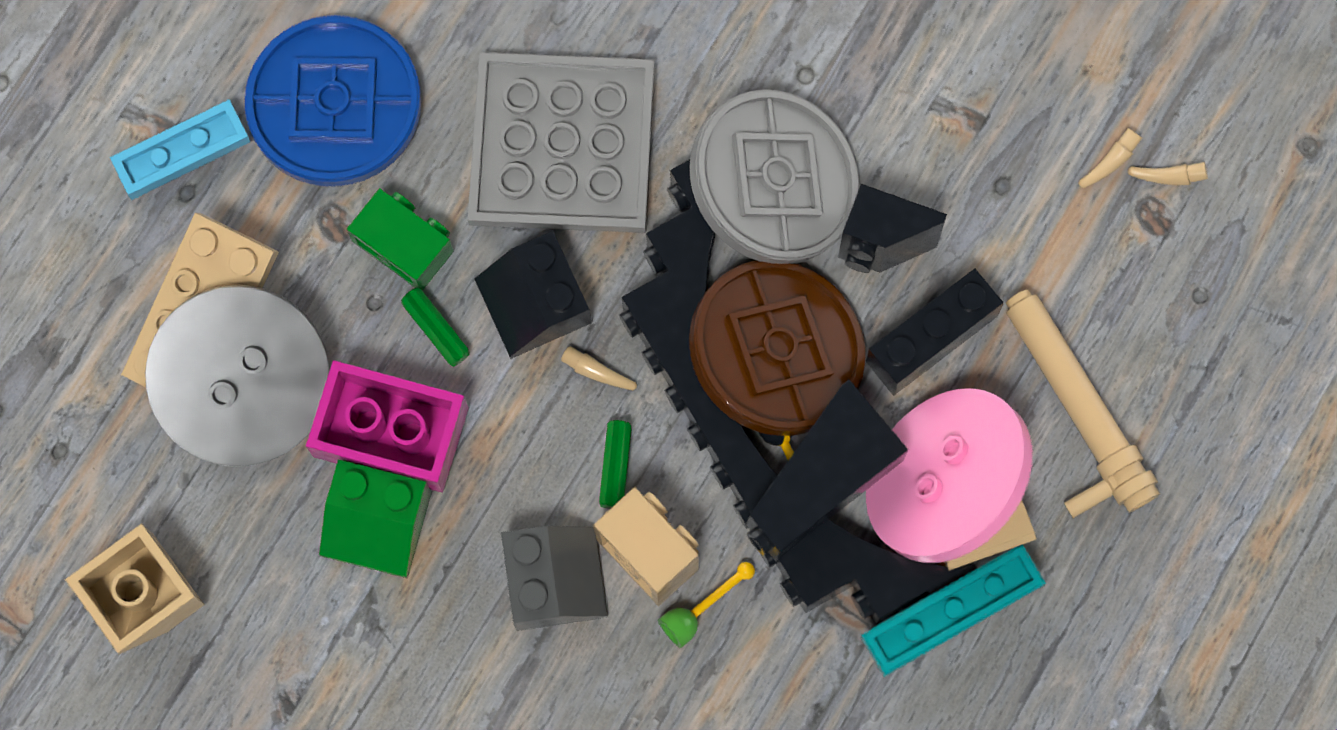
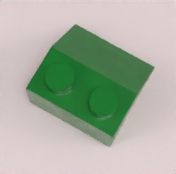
M338 459L325 502L319 556L408 579L432 494L427 482Z

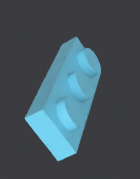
M227 100L110 157L128 196L133 200L251 141L230 100Z

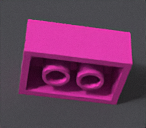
M333 360L306 448L317 459L337 464L339 459L426 481L431 490L443 493L469 407L463 395Z

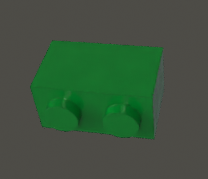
M379 188L346 230L353 243L414 288L418 287L423 291L454 252L451 241L448 238L450 232L435 219L429 217L427 221H424L413 213L416 209L415 206L401 194L394 192L390 196Z

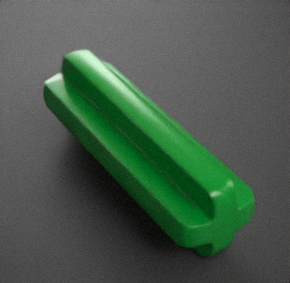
M414 288L401 299L403 307L450 366L454 367L460 364L469 356L468 347L420 288Z
M611 420L607 423L599 497L600 506L606 509H611L625 496L632 428L629 422L622 420Z

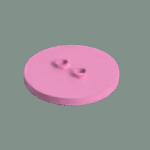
M968 388L941 393L916 406L895 425L892 431L908 448V452L902 463L866 490L867 513L872 527L879 538L897 553L908 559L925 563L944 562L959 558L991 539L1005 525L1019 505L1025 493L1032 469V443L1028 428L1021 416L1003 399L993 393Z

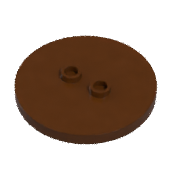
M752 261L729 270L716 280L703 295L693 314L690 326L689 348L691 360L704 391L713 403L728 417L760 433L778 436L808 433L840 387L850 380L859 389L863 378L866 359L865 343L855 312L841 292L827 279L796 263L775 264Z

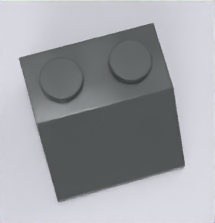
M540 526L501 532L512 618L517 631L608 618L594 527Z

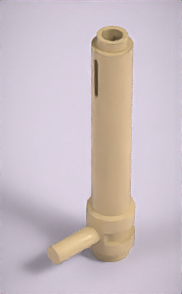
M1026 289L1011 297L1006 302L1009 308L1006 312L1099 463L1096 469L1103 480L1064 502L1072 518L1077 517L1112 495L1119 505L1124 504L1129 513L1157 498L1160 495L1155 486L1158 483L1151 470L1146 471L1141 464L1143 460L1141 453L1136 445L1128 443L1037 294L1032 295Z

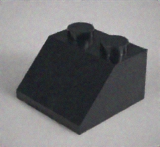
M861 184L842 233L838 258L845 260V265L855 271L869 273L870 270L881 273L937 248L947 214Z
M553 231L510 249L474 279L510 359L592 323L590 309Z

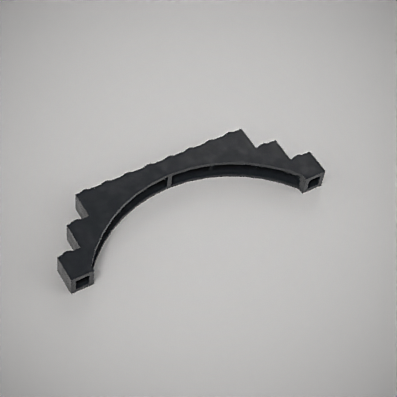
M689 159L670 170L671 186L667 188L668 194L679 211L686 209V211L646 233L648 248L643 251L644 256L655 274L661 271L663 274L622 297L624 312L620 313L619 317L632 338L636 335L640 336L647 348L641 352L645 362L654 375L661 372L669 385L664 392L676 413L682 410L686 413L692 423L687 428L692 441L699 451L707 448L715 464L710 466V469L723 490L728 487L731 488L738 500L733 505V508L747 529L749 515L778 475L769 467L750 441L741 424L728 417L709 398L701 386L692 364L689 348L690 326L696 307L707 290L708 267L716 233L704 219L695 201L690 181ZM830 520L826 521L777 561L769 553L761 554L769 568L777 565L785 579L780 583V587L793 607L800 604L806 614L853 586L856 591L851 595L854 605L864 619L871 616L876 625L920 599L931 596L978 569L975 563L965 569L955 568L948 570L947 566L914 561L860 539Z

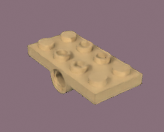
M194 213L121 375L146 387L145 370L149 349L157 331L166 318L184 301L208 289L227 285H248L263 288L279 252L202 213Z

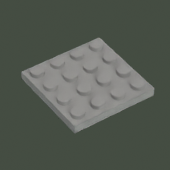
M479 52L468 224L473 226L646 233L654 60Z

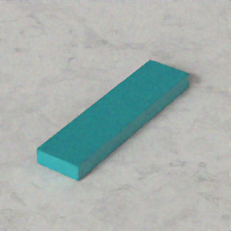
M1022 544L867 631L860 638L885 678L1044 587L1046 582Z

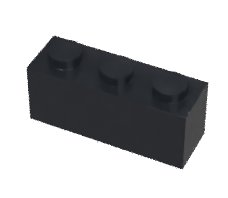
M974 268L870 347L866 363L894 396L997 318L1004 302Z

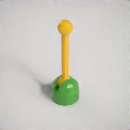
M742 562L739 564L736 574L692 610L686 608L669 610L658 619V623L664 633L677 647L682 648L693 639L697 632V617L741 580L751 579L755 574V567L750 562Z

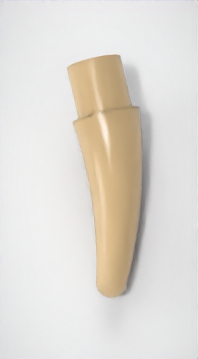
M1128 128L1118 142L1115 141L1103 160L1079 181V186L1086 188L1118 169L1133 155L1132 152L1142 137Z
M1205 162L1187 165L1186 163L1167 168L1132 166L1128 169L1130 176L1165 185H1191L1192 182L1208 179Z
M569 346L562 355L561 361L575 369V372L582 376L633 391L637 388L635 381L616 373L589 354H583L572 346Z

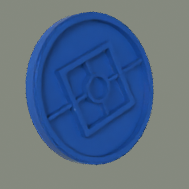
M349 16L316 17L302 21L281 32L263 49L250 71L245 90L247 123L261 152L277 169L286 175L317 186L332 187L355 184L385 170L396 161L409 145L418 126L421 112L419 80L415 67L405 49L382 28L368 21Z

